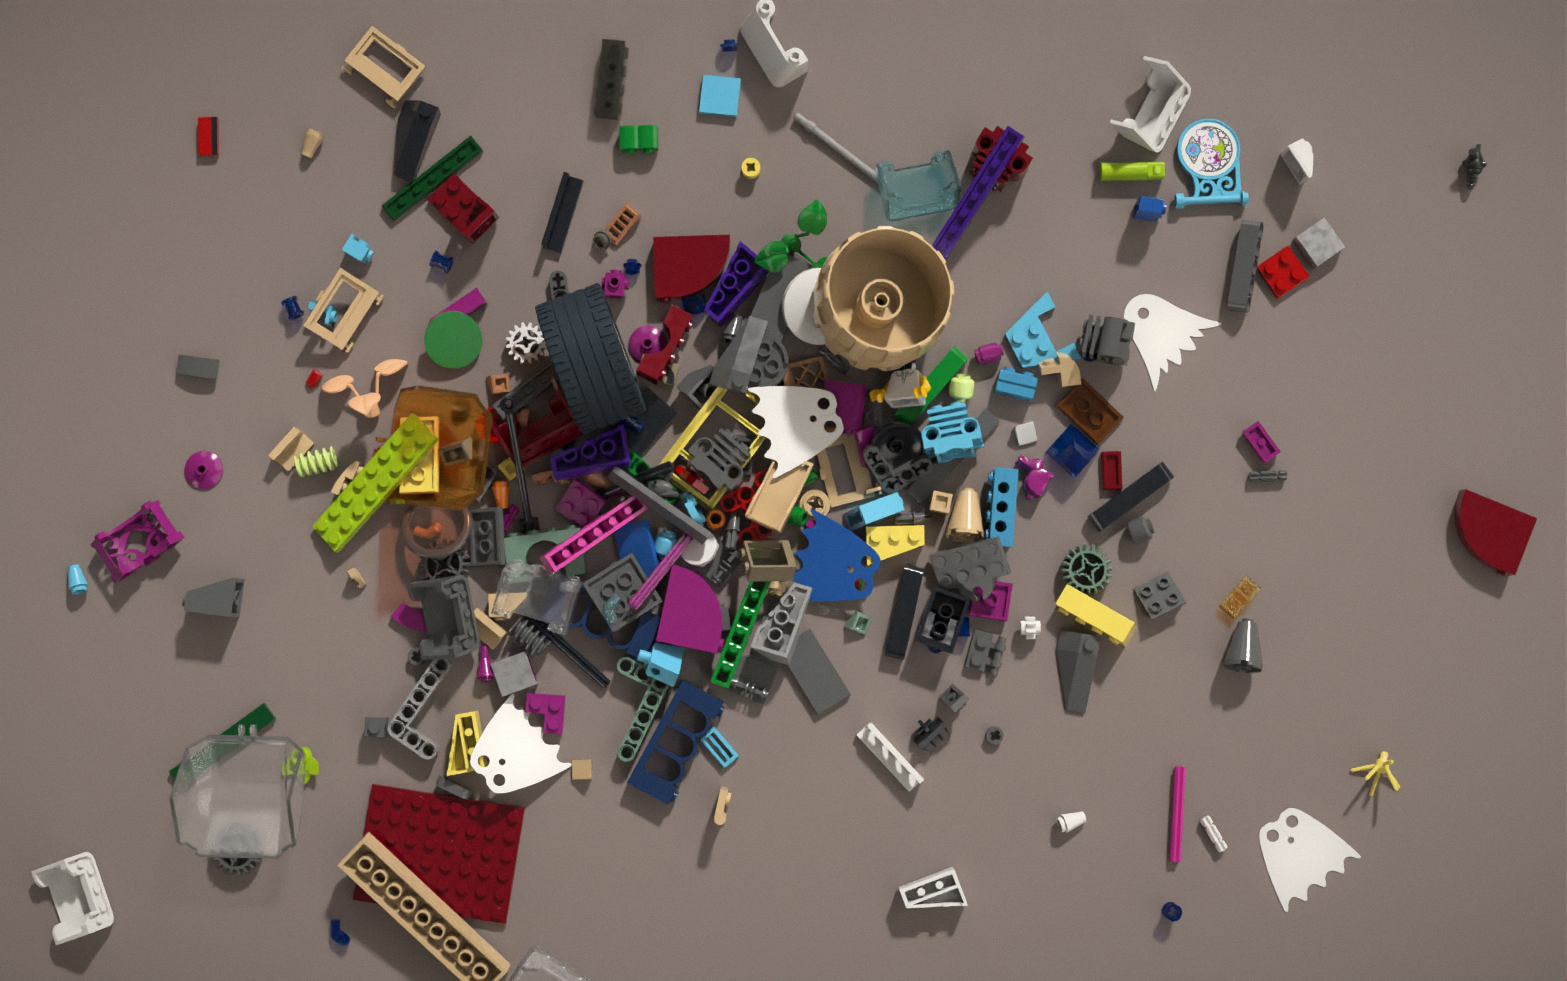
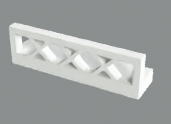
M871 722L856 734L909 792L924 780Z

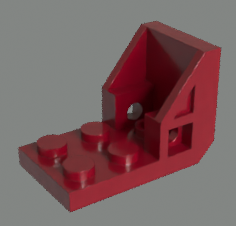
M454 173L427 199L472 245L499 219L497 213Z

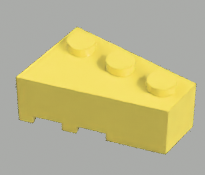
M924 525L865 528L866 543L877 552L881 561L925 545ZM866 556V566L873 564V559L870 556Z
M478 711L455 715L447 776L475 771L470 764V759L482 735ZM481 755L478 758V764L481 767L488 766L485 755Z

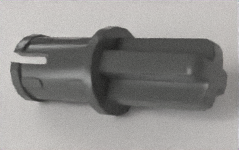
M912 511V513L895 514L894 523L895 525L912 524L913 526L916 524H932V512L915 513V511Z
M737 512L729 513L728 528L725 529L727 533L725 548L727 550L736 549L738 535L741 532L739 529L741 514H737Z

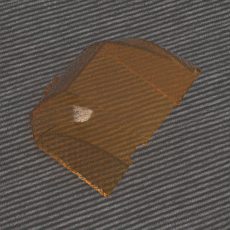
M419 385L403 388L400 390L394 408L391 436L400 427V418L409 417L411 413L417 417L438 416L439 449L449 443L471 437L472 459L446 467L439 453V493L399 494L398 486L387 498V504L462 511L484 492L492 414L487 411L475 393ZM376 437L375 441L384 443L389 438ZM374 448L375 453H377L380 450V448Z

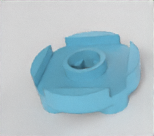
M691 492L680 494L681 499L685 498L682 502L691 519L704 526L703 523L706 522V519L700 509L696 510L695 505H697V502Z

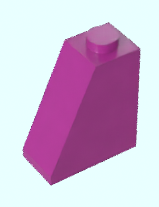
M825 379L826 391L833 393L837 402L835 411L836 415L842 420V433L853 434V431L861 429L867 386Z

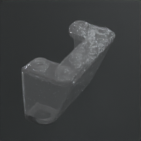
M520 559L509 561L501 572L491 613L508 619L511 618L513 613L541 620L550 623L547 628L548 631L566 636L582 587L580 578L573 575L566 576L559 571L550 574L548 570L542 569V566L537 564L529 565Z

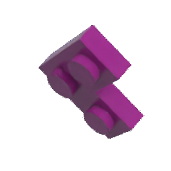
M527 693L525 712L545 714L543 733L563 734L566 696Z

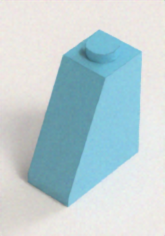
M896 492L858 506L843 515L849 530L854 531L905 509L902 498Z

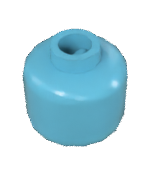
M662 530L655 535L654 546L657 558L663 559L678 541L674 532Z

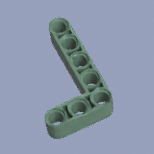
M624 657L617 662L618 671L648 686L618 750L619 758L622 761L628 762L636 756L669 685L666 684L665 687L659 688L656 686V679L650 676L645 680L640 679L638 672L640 669H646V665L629 657ZM624 660L631 663L629 671H623L621 668V663ZM651 694L655 695L658 699L657 704L653 706L647 702V698ZM641 712H646L649 715L647 723H642L639 720ZM632 730H638L641 733L639 740L631 738ZM624 747H629L632 750L630 758L623 756L622 750Z

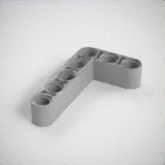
M434 659L389 723L387 729L390 736L420 757L428 760L435 758L439 754V746L436 742L412 727V724L452 667L451 659H443L446 661V668L444 670L439 669L437 666L440 659ZM429 675L435 677V684L433 686L428 685L426 682ZM418 691L424 693V700L422 702L416 700L415 695ZM407 707L413 710L411 718L406 717L404 714ZM396 723L402 726L400 734L395 733L393 730ZM411 734H415L418 737L416 745L411 744L409 741ZM427 745L432 746L434 749V753L431 756L425 753Z

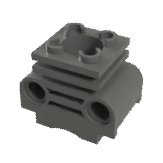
M1089 314L1088 320L1084 319L1083 324L1085 338H1081L1079 344V352L1082 353V358L1086 359L1087 351H1089V359L1091 360L1094 359V354L1097 353L1098 362L1116 366H1128L1129 344L1133 339L1135 323L1129 322L1127 319L1105 317L1103 325H1100L1101 316H1097L1096 323H1093V315Z
M721 428L719 434L722 437L720 438L717 434L713 436L717 442L716 444L711 439L702 437L688 450L689 454L694 457L690 464L698 472L706 475L719 491L726 486L733 492L744 476L743 469L738 462L742 465L746 463L743 456L747 459L751 457L749 453L750 448L743 442L739 444L735 441L736 437L729 429L724 431ZM703 444L710 446L709 451L706 453L700 451V447ZM731 470L739 472V476L735 479L730 478L728 474Z

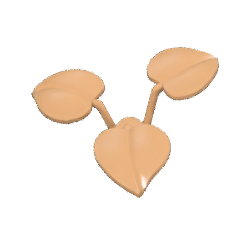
M390 359L379 363L374 368L375 372H377L375 393L359 396L353 385L350 384L354 381L353 377L348 375H340L328 380L321 387V390L326 393H338L346 388H350L356 397L349 400V407L365 415L366 418H373L380 414L377 404L381 399L379 395L380 376L391 375L407 365L408 362Z

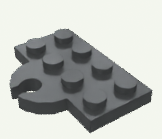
M999 536L934 552L929 555L939 587L944 590L958 587L961 594L972 601L980 600V595L975 590L976 587H980L983 590L982 597L985 600L994 591L995 578L1011 573Z

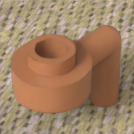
M522 408L521 411H518L516 422L519 423L520 429L529 425L531 409Z

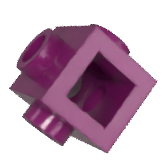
M610 270V272H606L605 277H602L601 287L605 289V297L625 299V290H629V279L626 278L625 273H622V270Z

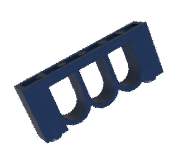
M558 572L555 573L538 612V615L542 616V621L552 624V621L558 622L559 620L561 624L569 628L582 626L585 634L591 638L599 639L607 636L608 642L617 649L628 648L626 653L630 654L629 658L637 661L640 649L649 652L659 629L660 616L649 611L640 616L641 620L632 640L626 645H618L612 638V630L609 626L605 632L598 635L593 634L588 629V617L595 604L592 598L582 619L578 623L570 624L565 621L562 612L572 587L587 594L588 592L581 582Z
M683 680L627 783L667 805L670 801L674 803L679 793L676 791L678 786L674 784L678 783L685 773L683 761L691 759L696 754L698 749L696 737H701L709 730L711 718L715 719L716 716L720 717L725 709L722 706L724 701ZM680 701L705 715L707 724L703 731L693 733L670 721ZM667 725L692 739L694 748L691 754L681 757L658 745ZM654 749L679 763L681 772L678 778L666 780L644 768Z

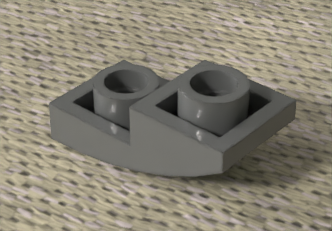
M186 355L178 356L177 374L217 379L219 360Z

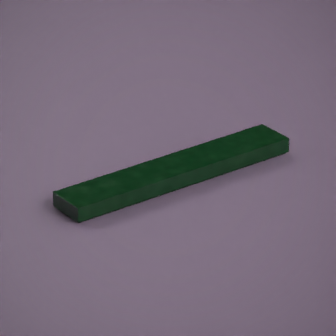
M469 136L413 180V183H409L381 206L393 221L397 220L443 184L453 173H457L483 152L482 148L472 136Z
M263 703L169 771L177 784L182 787L267 726L276 717L266 703Z

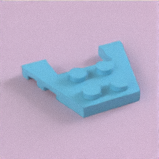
M1048 292L1005 333V337L1021 368L1038 366V363L1043 362L1044 359L1052 358L1057 360V352L1068 354L1074 361L1082 358L1074 343L1056 351L1038 316L1055 308Z

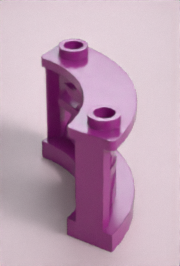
M159 500L144 503L141 506L142 509L135 515L106 533L104 531L98 533L94 537L95 540L90 544L92 548H95L112 574L111 578L114 583L135 574L136 570L140 569L144 564L147 567L159 559L164 551H170L185 538L181 531L177 532L160 507L161 503ZM151 512L159 522L156 527H153L155 524L154 517L151 521H148V515ZM132 531L150 533L146 541L147 553L144 554L136 549L126 550L127 541ZM153 538L158 541L156 546L151 544ZM110 540L113 541V546L108 548L117 550V553L108 554L102 544ZM135 553L136 559L131 561V556H126V554ZM117 557L119 569L115 565L112 558Z

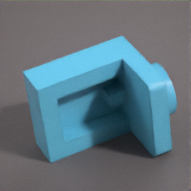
M309 301L308 309L312 311L318 301ZM327 305L323 312L326 314L324 324L331 327L332 323H335L337 319L336 308Z

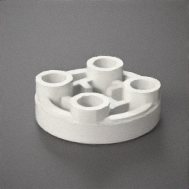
M712 533L703 545L693 538L681 556L690 565L704 567L715 557L719 544Z

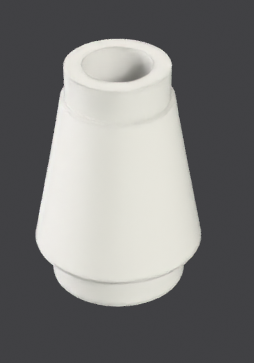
M1083 811L1060 814V817L1056 818V823L1061 833H1068L1087 821Z

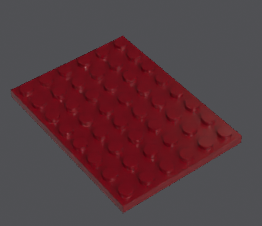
M372 784L363 837L370 832L460 917L502 924L507 923L525 807L474 799L466 800L461 797ZM355 883L353 900L378 904Z

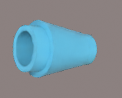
M80 565L68 567V586L72 594H81L87 591L88 583Z

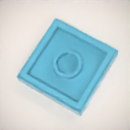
M703 75L699 113L737 117L741 79Z

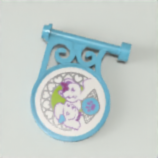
M1201 119L1190 124L1178 140L1177 156L1182 168L1193 180L1194 196L1184 197L1183 193L1175 194V209H1183L1184 205L1238 202H1240L1241 206L1248 204V193L1241 191L1240 143L1233 129L1216 119ZM1234 169L1235 189L1233 191L1228 192L1224 189H1230L1233 186V181L1230 177H1227L1226 175H1228ZM1224 181L1228 182V185H1225L1223 189L1221 183ZM1204 184L1211 186L1212 192L1210 196H1199L1200 192L1205 194L1209 191V187L1203 188Z

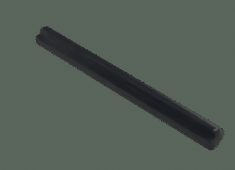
M526 606L521 610V616L528 620L531 625H534L540 633L545 635L549 641L602 688H606L610 684V680L548 624L542 621L529 607Z

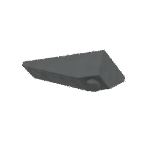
M749 316L715 364L709 385L743 395L747 394L768 321Z

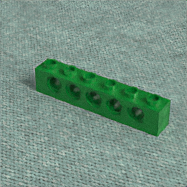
M771 581L749 582L710 682L729 689Z

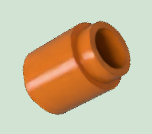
M711 510L706 516V525L712 530L720 529L725 523V516L720 510ZM713 517L719 519L717 524L712 523L711 519Z

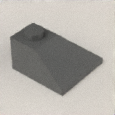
M712 365L688 373L676 387L699 410H701L717 388L716 386L709 385L714 369ZM728 390L721 401L723 402L732 391ZM716 405V407L712 410L708 417H710L719 406Z

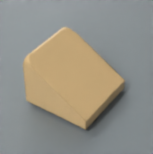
M591 759L572 760V779H592Z

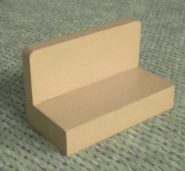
M293 427L268 456L277 461L287 471H291L295 466L294 456L299 459L300 453L305 455L314 445V442L298 428Z
M476 608L474 613L479 639L491 649H495L508 632L480 608Z

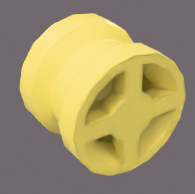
M747 158L742 163L741 169L745 178L752 180L759 176L761 169L758 160Z

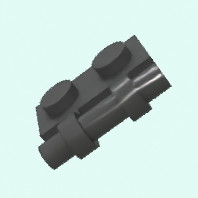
M974 629L965 667L984 672L985 665H990L989 673L997 675L998 668H1001L1002 664L1000 662L1002 653L1006 649V638L999 636L998 642L994 643L992 642L994 634ZM990 648L995 649L993 660L987 659Z

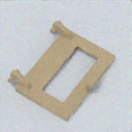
M371 26L344 60L348 66L345 67L343 65L341 69L349 75L353 73L351 71L352 68L357 70L392 97L391 100L386 99L385 102L395 109V103L401 100L426 66L406 52L407 50L398 43L396 44L375 27ZM374 40L412 68L401 83L363 55Z
M339 268L326 290H321L315 299L318 302L303 326L341 350L346 347L345 352L349 353L354 345L352 342L349 345L347 344L373 301L376 300L375 304L379 306L384 296L381 294L378 297V291L342 268ZM344 281L359 292L332 333L316 322Z
M854 431L853 434H841L832 444L817 454L821 467L819 469L820 476L824 480L831 508L874 497V492L878 491L879 495L882 494L879 483H876L877 487L873 488L868 467L863 468L861 466ZM844 444L856 491L838 496L826 448Z

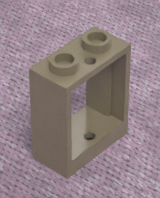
M789 540L743 542V547L739 550V559L743 562V573L746 574L748 582L793 581L796 563ZM752 558H779L781 565H753Z

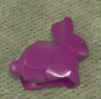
M1020 455L1018 461L1015 462V466L1028 471L1023 481L1026 492L1025 499H1039L1054 474L1043 468L1044 461L1042 459L1034 458L1029 460Z

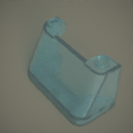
M950 150L936 152L931 158V163L895 169L891 162L884 161L876 164L875 170L883 209L888 221H899L951 211L960 202L962 186Z

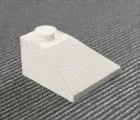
M1303 138L1290 144L1280 153L1300 186L1312 177L1313 149L1310 143L1305 142Z

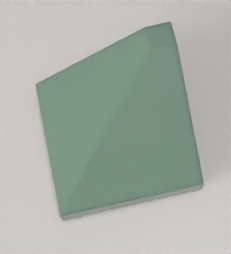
M856 611L845 623L844 627L866 635L872 617Z

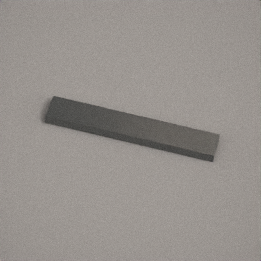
M987 409L976 418L980 426L982 439L1000 422ZM955 458L938 464L936 459L932 464L931 471L918 478L908 488L907 492L921 504L964 458Z
M615 466L608 476L609 480L702 545L710 536V531L620 468Z

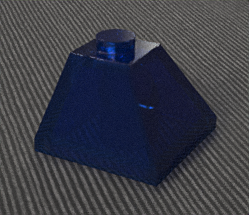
M1070 424L1048 448L1046 453L1074 478L1099 451V448Z

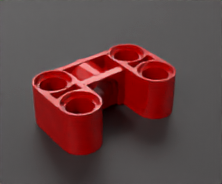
M743 486L727 494L720 501L721 509L726 513H731L742 508L746 514L755 495L753 489L749 486ZM742 491H750L751 498L743 500L740 497ZM725 500H733L734 507L726 509L723 505ZM748 519L751 526L742 530L739 533L738 539L740 544L743 545L742 535L750 533L753 537L752 541H762L771 535L772 530L769 529L767 534H761L758 530L760 524Z

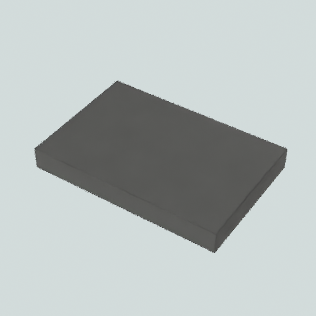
M503 507L470 510L473 523L469 536L471 567L505 565Z

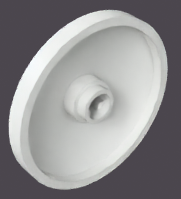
M821 268L808 269L798 274L787 286L782 300V314L790 332L798 339L814 345L825 344V337L820 328H815L812 317L815 310L814 296L812 294Z

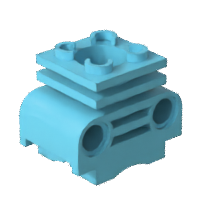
M953 402L950 406L942 407L938 405L931 407V410H927L930 425L926 426L922 431L924 450L929 458L937 457L938 464L949 462L955 458L976 457L975 449L984 447L979 423L975 418L968 417L965 403Z

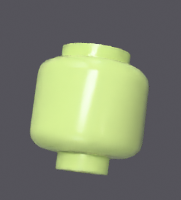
M955 374V377L950 379L948 394L954 398L955 402L965 403L966 399L973 397L975 382L970 379V375Z

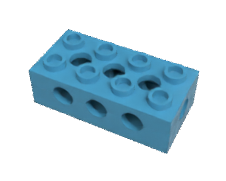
M995 467L992 472L988 473L987 484L991 485V488L986 495V504H989V510L985 512V523H988L986 531L984 530V540L999 536L1003 548L1013 547L1019 469ZM999 484L1005 487V493L999 492ZM997 503H1000L1004 506L1003 513L997 510ZM996 522L1002 525V532H998L995 529Z

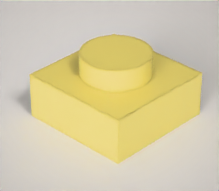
M510 457L498 465L509 481L517 477L515 465Z

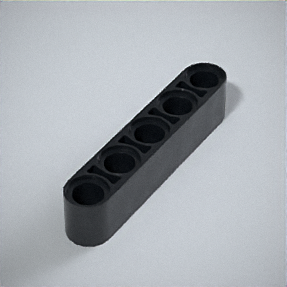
M1161 462L1091 513L1088 518L1099 532L1173 479V474L1165 463Z
M908 564L904 566L885 652L887 657L901 660L905 658L924 572L922 567Z

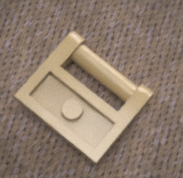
M722 786L714 816V821L718 825H722L726 821L727 815L724 809L725 805L729 806L732 794L728 793L729 788Z

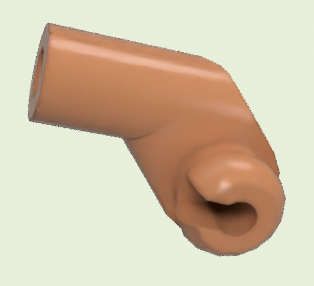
M436 522L428 529L416 526L413 535L426 540H432L441 534L442 525Z

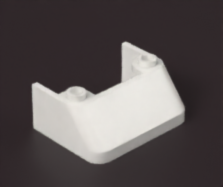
M1144 56L1143 60L1151 68L1146 76L1147 85L1151 89L1135 120L1127 118L1123 122L1111 119L1109 123L1123 137L1150 151L1160 152L1190 97L1191 87L1168 61Z

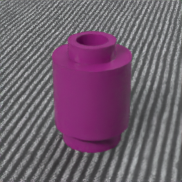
M996 342L980 346L974 350L978 365L1000 361L1001 356L1004 355L1001 344L997 345Z

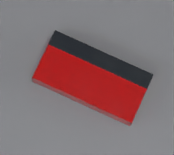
M198 117L199 156H219L218 117Z

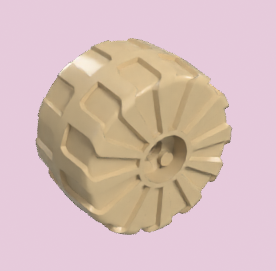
M877 226L875 229L863 233L856 232L848 237L830 254L823 264L812 294L815 306L812 315L815 328H820L825 337L826 347L835 356L840 354L849 361L851 366L862 370H867L869 367L879 368L882 371L896 370L925 354L936 343L945 329L951 316L949 312L951 301L955 295L954 282L950 278L945 265L946 261L942 254L936 251L921 235L913 231L908 232L892 228V226ZM876 299H882L884 306L879 305Z

